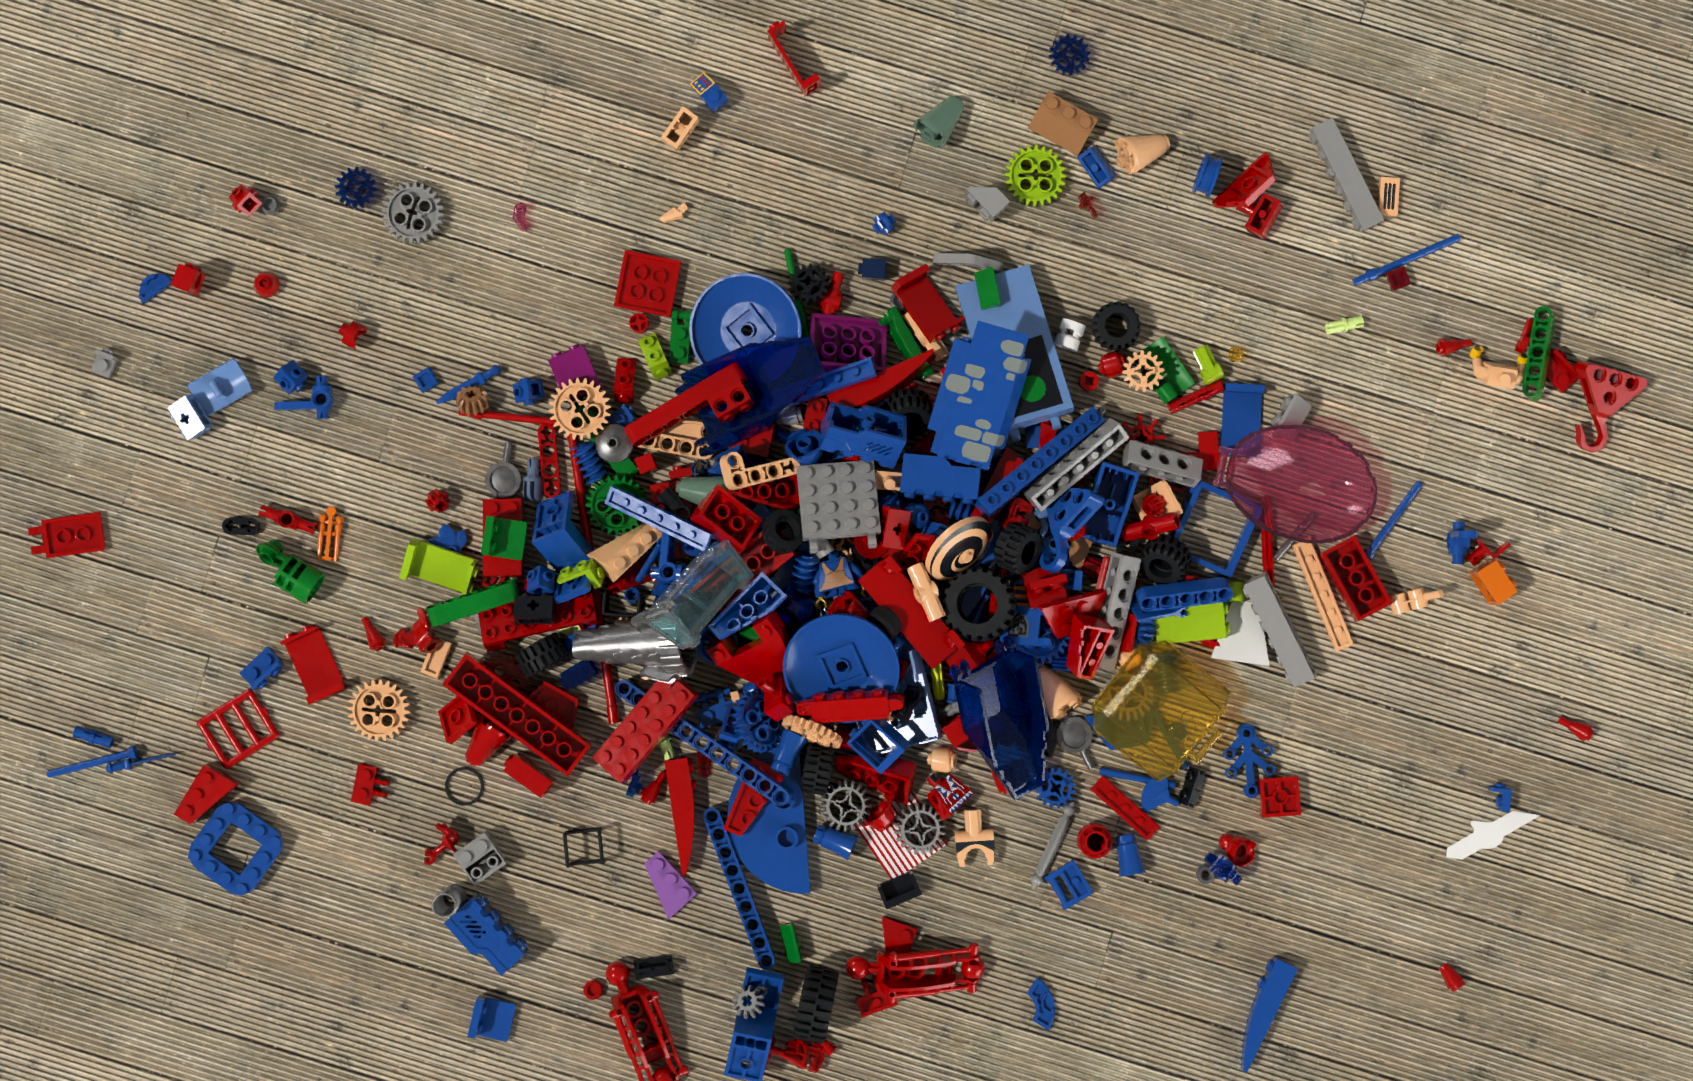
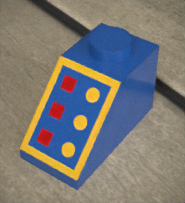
M705 72L689 84L713 114L728 103L726 95Z

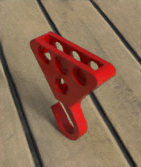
M1579 361L1575 368L1598 436L1593 444L1588 445L1582 427L1575 424V439L1579 448L1594 453L1600 451L1607 442L1606 419L1646 388L1647 380L1633 374Z

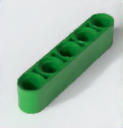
M1547 306L1538 307L1534 313L1522 391L1527 399L1533 402L1540 400L1544 393L1555 325V315ZM1543 314H1549L1546 320L1540 319ZM1546 332V336L1544 338H1538L1539 333ZM1537 351H1543L1540 357H1535ZM1540 369L1538 375L1532 376L1533 370ZM1536 387V393L1530 395L1529 390Z
M575 402L574 404L577 408L574 410L575 413H581L589 424L590 420L583 411L585 406H580L578 402ZM590 407L588 409V415L590 417H596V413ZM574 417L577 423L580 426H582V419L580 417ZM591 432L590 439L595 445L596 435ZM612 439L610 441V446L614 447L616 445V441ZM629 456L620 462H608L620 478L626 474V480H629L639 472V469Z
M510 579L426 607V611L432 627L513 602L514 596H520L521 593L516 579Z

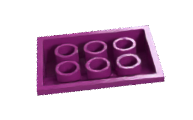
M811 313L806 374L820 375L868 357L873 358L877 373L885 370L887 324L881 326L878 324L879 320Z

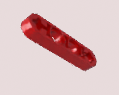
M542 424L538 429L542 486L544 494L549 498H553L561 493L556 430L552 425ZM545 427L552 430V433L549 434V440H553V443L542 444V440L546 441V436L542 434V431H545ZM546 446H551L554 449V453L550 457H546L543 453ZM548 465H553L556 469L555 474L552 476H548L545 473V468ZM546 478H557V481H553V486L557 487L554 495L547 492V488H550V481L546 482Z

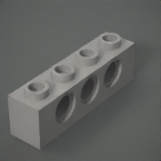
M1130 440L1124 448L1122 468L1193 488L1201 480L1203 459L1196 456L1181 454L1175 450H1166L1156 445L1151 446L1138 440Z

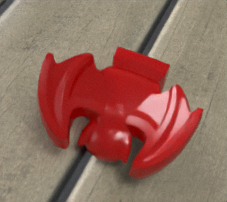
M419 607L417 609L419 620L413 624L410 629L411 632L408 633V628L398 630L393 637V645L395 648L401 646L413 649L417 645L420 652L433 653L442 641L436 638L431 630L426 610Z

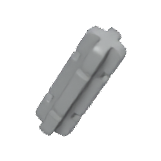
M958 700L939 709L936 712L938 719L943 720L961 712L965 705L962 704L961 700Z

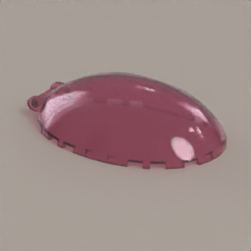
M1301 425L1271 426L1250 433L1241 439L1234 449L1219 447L1218 450L1220 457L1216 479L1213 480L1212 485L1225 488L1237 509L1256 526L1287 540L1320 544L1336 542L1337 540L1347 538L1359 531L1358 529L1368 522L1377 501L1375 476H1372L1369 469L1370 464L1365 457L1359 454L1349 442H1345L1338 438L1339 436L1322 429ZM1228 455H1231V456H1230V459H1229V462H1228L1227 472H1226V482H1224L1223 479H1224V474H1225V468H1226L1227 457H1228Z

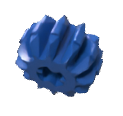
M1155 621L1138 622L1134 646L1145 647L1149 643H1153V637H1156L1154 633L1157 629L1154 627Z

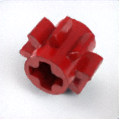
M438 489L428 493V499L425 500L431 512L435 510L438 513L446 510L448 503L451 502L445 490L440 492Z
M1153 492L1143 498L1145 502L1142 504V509L1147 515L1159 516L1165 512L1163 508L1166 506V501L1162 495H1156Z

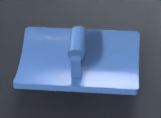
M234 358L188 384V389L195 395L208 417L253 390L246 374Z

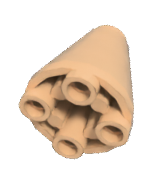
M1166 135L1124 136L1114 142L1118 152L1117 165L1119 168H1124L1129 175L1135 174L1170 149V142Z
M1044 666L1034 673L1036 683L1051 719L1057 718V720H1060L1067 715L1066 711L1071 708L1076 709L1083 703L1081 701V694L1051 668L1049 669L1047 666Z

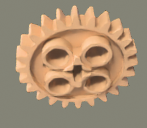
M576 378V383L569 379L568 386L562 382L563 389L556 388L558 395L552 394L551 396L555 401L549 402L553 409L548 410V412L554 413L550 420L557 421L553 426L561 427L559 433L565 430V437H568L571 433L573 440H575L577 435L580 436L581 440H583L584 435H587L590 439L591 432L598 435L596 429L604 430L601 424H608V421L604 418L605 416H611V414L606 412V409H610L611 406L605 404L610 399L603 398L606 391L599 392L601 386L593 387L594 381L587 384V378L583 380V383H580L579 378ZM580 390H585L588 393L585 401H580L577 398V393ZM570 394L574 396L580 406H585L583 411L590 420L589 424L581 413H575L574 410L577 408L570 399ZM564 401H569L572 404V408L568 412H564L561 409V404ZM591 406H595L599 410L596 417L588 415V409ZM574 417L582 419L583 424L581 427L575 428L572 426V419Z
M374 679L371 681V686L368 682H365V689L361 686L357 687L360 693L353 692L352 694L355 699L349 700L353 706L347 709L353 711V713L348 715V717L354 718V721L350 724H357L355 732L362 730L361 737L368 734V740L375 736V741L377 742L381 736L383 741H386L387 735L392 739L394 738L393 732L401 733L399 727L406 728L403 721L410 720L405 716L411 713L410 710H406V707L411 704L404 701L408 696L401 695L404 691L403 689L396 690L398 684L391 687L390 680L384 684L383 679H380L377 684ZM368 695L374 697L375 702L373 705L367 704L366 697ZM387 696H391L394 699V704L391 707L385 703ZM380 705V709H395L396 713L382 712L379 714L377 711H363L362 709L363 707L378 708ZM367 714L372 715V724H367L365 722V716ZM386 715L392 717L393 722L390 726L384 723Z
M788 715L783 719V728L804 737L807 742L832 747L833 749L840 748L843 738L831 729H827L823 724Z

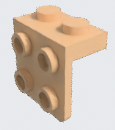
M1165 480L1135 494L1131 500L1142 521L1143 517L1147 515L1142 509V504L1145 502L1143 498L1153 492L1156 495H1162L1166 501V506L1163 508L1165 512L1159 516L1171 513L1180 515L1183 513L1181 504L1177 501L1170 485Z

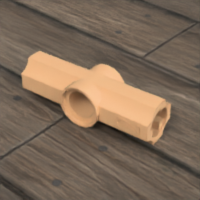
M908 312L903 316L904 321L912 329L918 342L927 350L934 349L936 354L934 360L936 362L941 361L950 353L942 341L937 342L936 340L930 344Z
M920 562L906 568L914 585V596L922 604L929 622L946 616L938 598V587L934 581L930 580L924 563Z

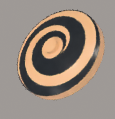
M979 516L962 519L950 526L931 546L925 561L927 572L935 580L949 581L951 578H955L958 572L966 571L967 568H973L983 558L992 543V526Z

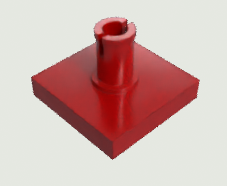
M458 696L438 711L445 740L450 744H453L470 729H475L478 723L474 708Z

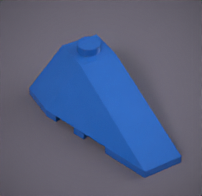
M761 572L708 628L722 640L773 612L788 596Z

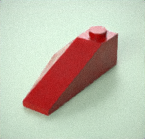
M774 471L769 472V474H770L771 476H773V475H774ZM751 473L752 479L756 481V474ZM797 474L738 490H729L726 487L727 492L736 497L778 509H800ZM734 476L733 481L736 485H738L739 480L736 476Z
M915 533L896 560L897 564L902 568L901 572L912 585L913 583L906 568L923 562L925 566L927 554L935 541V535Z
M837 756L836 771L856 782H864L869 785L868 789L872 791L876 789L884 793L883 797H886L891 792H895L893 801L905 805L908 804L916 777L917 763L897 758L880 774L861 756Z

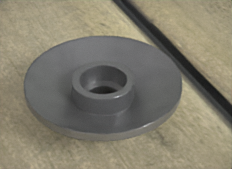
M610 424L603 427L604 430H600L595 438V448L598 455L605 461L612 463L625 460L633 449L630 440L624 432L625 427L618 424ZM612 439L616 441V445L614 447L610 446V441Z

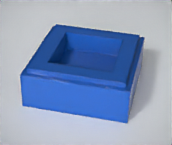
M430 367L412 376L422 393L440 384Z

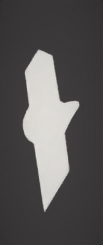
M1512 811L1493 822L1471 821L1474 832L1449 846L1446 857L1462 860L1480 849L1495 848L1501 844L1504 836L1541 815Z

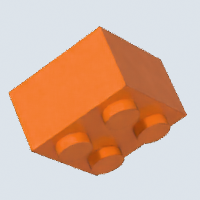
M1486 560L1468 572L1489 605H1499L1518 592L1515 581L1511 577L1508 578L1505 573V566L1501 561L1498 562L1497 560Z

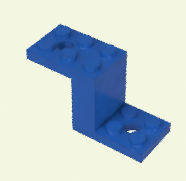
M570 490L538 503L532 544L557 572L554 601L557 604L569 601L580 595H585L591 591V582L586 575L562 584L557 582L560 571L563 568L577 565L582 560H589L590 558L587 554L594 551L592 546L571 522L574 494Z
M747 967L743 986L748 990L749 985H752L753 991L759 986L766 987V990H760L759 995L763 994L765 997L761 1000V1002L765 1003V1006H759L762 1013L759 1014L756 1011V1018H752L749 1014V1018L745 1019L744 1014L738 1016L736 1013L724 1075L749 1081H762L772 1042L776 1013L785 975ZM749 999L745 1000V1003L749 1006L752 1004ZM747 1060V1061H750L751 1063H750V1064H745V1063H743L742 1061Z

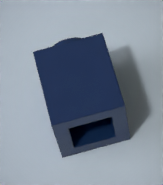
M863 258V263H859L858 274L862 275V280L885 281L886 259Z

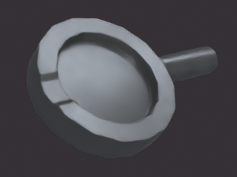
M505 442L502 462L492 465L487 470L485 476V485L488 491L500 498H509L515 495L522 484V475L519 469L510 463L513 443Z
M1072 716L1065 718L1057 727L1058 744L1067 752H1079L1088 770L1094 768L1095 765L1086 750L1092 741L1093 733L1091 726L1080 717Z

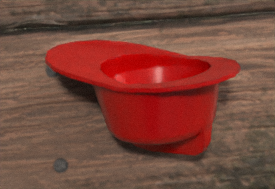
M895 792L889 793L878 806L870 811V815L865 816L867 820L862 822L863 826L870 825L877 831L882 832L894 823L896 812L891 803L895 798Z

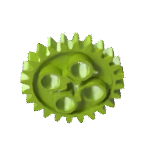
M1037 144L1034 150L1028 145L1026 152L1020 148V155L1014 153L1015 160L1010 158L1008 160L1012 166L1005 167L1010 172L1004 174V177L1009 178L1005 185H1011L1007 191L1015 192L1012 198L1020 197L1018 203L1025 200V206L1032 202L1033 208H1035L1037 202H1039L1041 207H1043L1044 201L1050 204V197L1056 200L1057 195L1055 192L1062 193L1059 186H1065L1066 184L1061 179L1067 177V175L1061 174V172L1066 170V167H1060L1063 160H1056L1059 155L1058 153L1052 156V149L1046 152L1045 146H1043L1041 150H1038ZM1043 162L1048 163L1050 170H1041L1040 164ZM1021 163H1030L1031 169L1028 171L1023 170ZM1033 172H1037L1038 176L1052 175V178L1038 177L1037 180H1034L1032 176L1019 177L1018 174L1032 175ZM1028 181L1031 187L1028 190H1024L1021 188L1020 183ZM1045 181L1049 184L1050 188L1042 190L1039 184Z

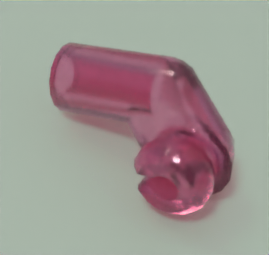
M519 202L514 207L512 218L522 232L530 227L525 220L527 206L525 203Z

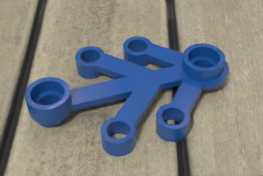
M1244 723L1237 728V738L1229 748L1223 751V757L1227 760H1232L1235 757V751L1243 744L1244 751L1232 766L1225 770V776L1229 779H1234L1237 776V771L1245 763L1247 783L1243 787V793L1248 798H1255L1259 794V787L1255 784L1253 762L1263 769L1264 774L1268 776L1275 773V767L1272 764L1266 763L1252 751L1251 743L1261 749V753L1264 756H1271L1274 750L1272 746L1266 745L1255 736L1256 731L1252 725ZM1249 730V736L1245 737L1243 731ZM1266 747L1270 748L1269 754L1264 753ZM1232 751V756L1227 758L1226 752ZM1268 766L1272 767L1271 773L1266 772ZM1229 770L1234 771L1232 777H1229L1227 774ZM1250 787L1255 788L1253 794H1250L1248 791Z

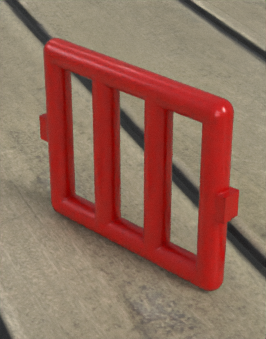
M252 689L245 690L197 721V726L208 742L206 745L209 750L214 751L225 769L234 766L277 739L280 735L268 716L270 714L266 707L263 708ZM249 698L270 732L269 735L262 739L259 738L239 703ZM231 708L254 743L245 750L223 716V713ZM215 718L237 752V755L229 760L206 725Z

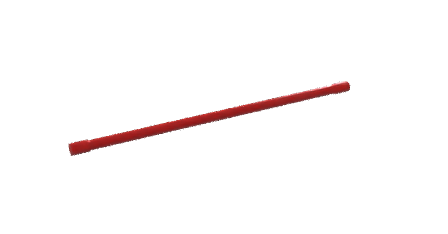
M572 419V426L577 428L576 420ZM570 433L567 437L569 449L578 444V435L573 440ZM573 450L570 451L582 536L594 549L589 514L586 513L588 507L585 506L587 499L583 472L579 470L582 465L576 464L580 458H573V455L577 452ZM591 584L596 615L600 626H603L605 622L602 614L600 588L595 589ZM600 661L607 703L608 723H619L620 718L616 704L611 664Z

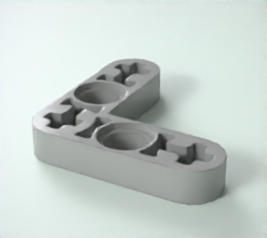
M934 253L932 263L941 266H970L981 270L993 267L994 273H1001L1004 269L1003 262L974 254Z

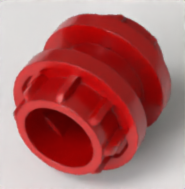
M1089 823L1078 832L1077 845L1084 855L1089 858L1098 859L1104 857L1110 851L1112 837L1110 832L1101 824ZM1097 833L1102 836V842L1098 847L1091 848L1087 846V839L1091 834Z

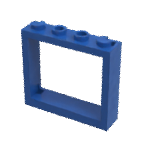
M1200 480L1194 488H1189L1188 493H1190L1188 501L1184 500L1181 506L1183 513L1179 518L1181 523L1180 529L1174 530L1171 536L1172 538H1180L1202 488L1249 509V515L1224 569L1191 554V562L1226 578H1232L1262 508Z

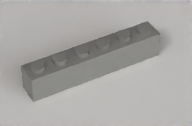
M1333 117L1312 127L1309 130V139L1312 144H1316L1319 150L1317 151L1318 157L1321 161L1325 162L1327 166L1326 173L1330 179L1333 178L1336 184L1334 185L1335 191L1339 196H1342L1344 209L1347 213L1350 212L1353 218L1351 220L1353 227L1361 233L1384 221Z
M1267 572L1245 580L1244 587L1242 588L1246 598H1250L1252 602V611L1261 620L1259 622L1263 632H1267L1269 636L1268 642L1272 649L1275 648L1278 654L1276 658L1279 665L1284 666L1286 670L1285 677L1288 683L1292 682L1293 687L1315 679L1317 673Z

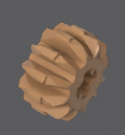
M469 385L468 388L462 387L461 391L457 392L456 405L461 414L466 413L467 416L474 414L476 416L477 413H483L484 409H488L489 396L484 387L479 388L478 385L471 387Z

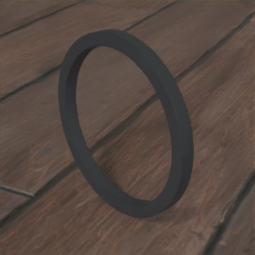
M460 767L453 770L445 782V791L449 799L455 804L462 806L475 803L482 796L484 790V782L481 775L469 767ZM469 770L475 773L480 780V793L471 802H458L449 793V780L457 771Z

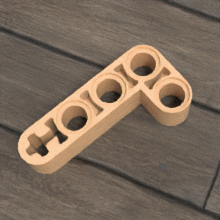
M730 452L720 458V468L724 483L729 490H738L797 474V468L800 466V463L793 458H787L745 469L743 459L737 452ZM729 457L732 458L734 461L733 466H731L728 462ZM790 466L791 469L783 471L782 467ZM769 467L774 471L773 476L769 474ZM751 472L756 474V481L752 479ZM734 476H736L739 480L738 485H736L733 481Z

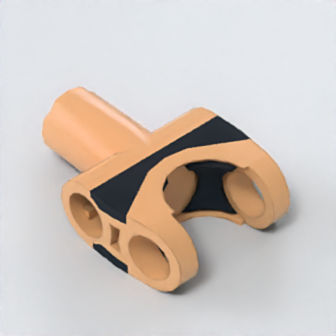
M981 809L964 810L965 830L954 831L959 867H965L964 859H966L968 851L974 848L980 849L985 853L987 865H993L995 848L993 829H982Z

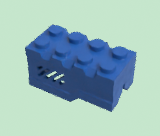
M830 402L821 422V450L832 453L836 450L841 451L845 457H853L855 455L859 456L862 461L869 463L873 460L878 461V464L883 467L894 469L907 442V416L869 405L857 409Z
M904 453L900 493L907 499H916V496H923V499L927 501L943 498V502L954 503L956 499L962 500V504L974 505L979 496L981 468L951 466L947 458Z
M1101 462L1098 465L1091 491L1103 496L1104 504L1085 523V536L1082 538L1116 548L1140 473L1105 462Z
M477 893L444 924L471 954H482L502 976L528 952V943L522 937L518 939L514 935V927L510 923L505 924L501 920L503 916L496 908L492 910L488 906L490 901L485 895Z

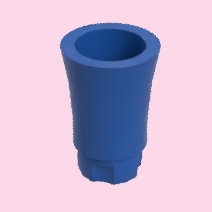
M783 730L771 769L778 774L788 776L807 740L796 733Z
M819 825L812 842L840 855L848 861L858 836Z
M1134 833L1116 836L1119 877L1146 872L1141 861L1137 842H1135Z

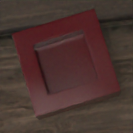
M1405 266L1385 273L1391 291L1411 284Z

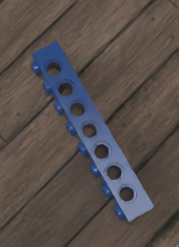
M1092 406L982 495L974 506L988 520L1106 420Z

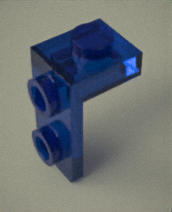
M638 769L631 776L632 779L626 796L632 798L635 794L639 795L642 784L639 783L642 774L638 773Z

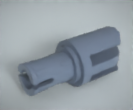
M527 459V476L523 478V501H542V478L539 476V459Z

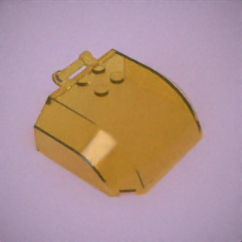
M1166 640L1158 641L1159 643L1139 644L1092 704L1094 732L1157 782L1176 773L1188 757L1198 765L1203 762V757L1218 738L1221 739L1224 735L1213 725L1225 712L1230 693L1221 683ZM1210 731L1212 735L1197 754H1194V749Z

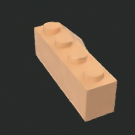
M644 523L590 552L587 556L590 559L594 558L598 566L604 570L605 575L614 583L662 537V531Z

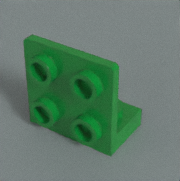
M486 516L481 554L522 560L528 523Z

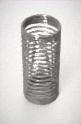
M459 885L446 887L432 900L434 914L441 918L452 916L465 904L467 899L465 890ZM444 895H448L453 899L455 907H450L446 904Z

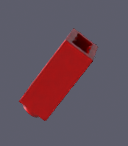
M521 753L510 755L503 764L506 766L503 770L506 774L540 798L546 795L556 781L554 777Z

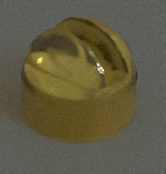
M1232 346L1229 351L1228 360L1240 362L1243 359L1242 356H1244L1243 350Z

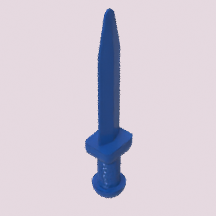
M492 365L493 368L484 373H475L476 376L447 391L436 401V404L455 399L457 392L461 391L462 387L468 388L469 385L471 387L480 384L485 385L487 379L501 373L500 366Z
M179 753L163 754L132 762L131 758L114 764L110 762L106 765V771L113 774V771L133 769L132 765L167 758Z

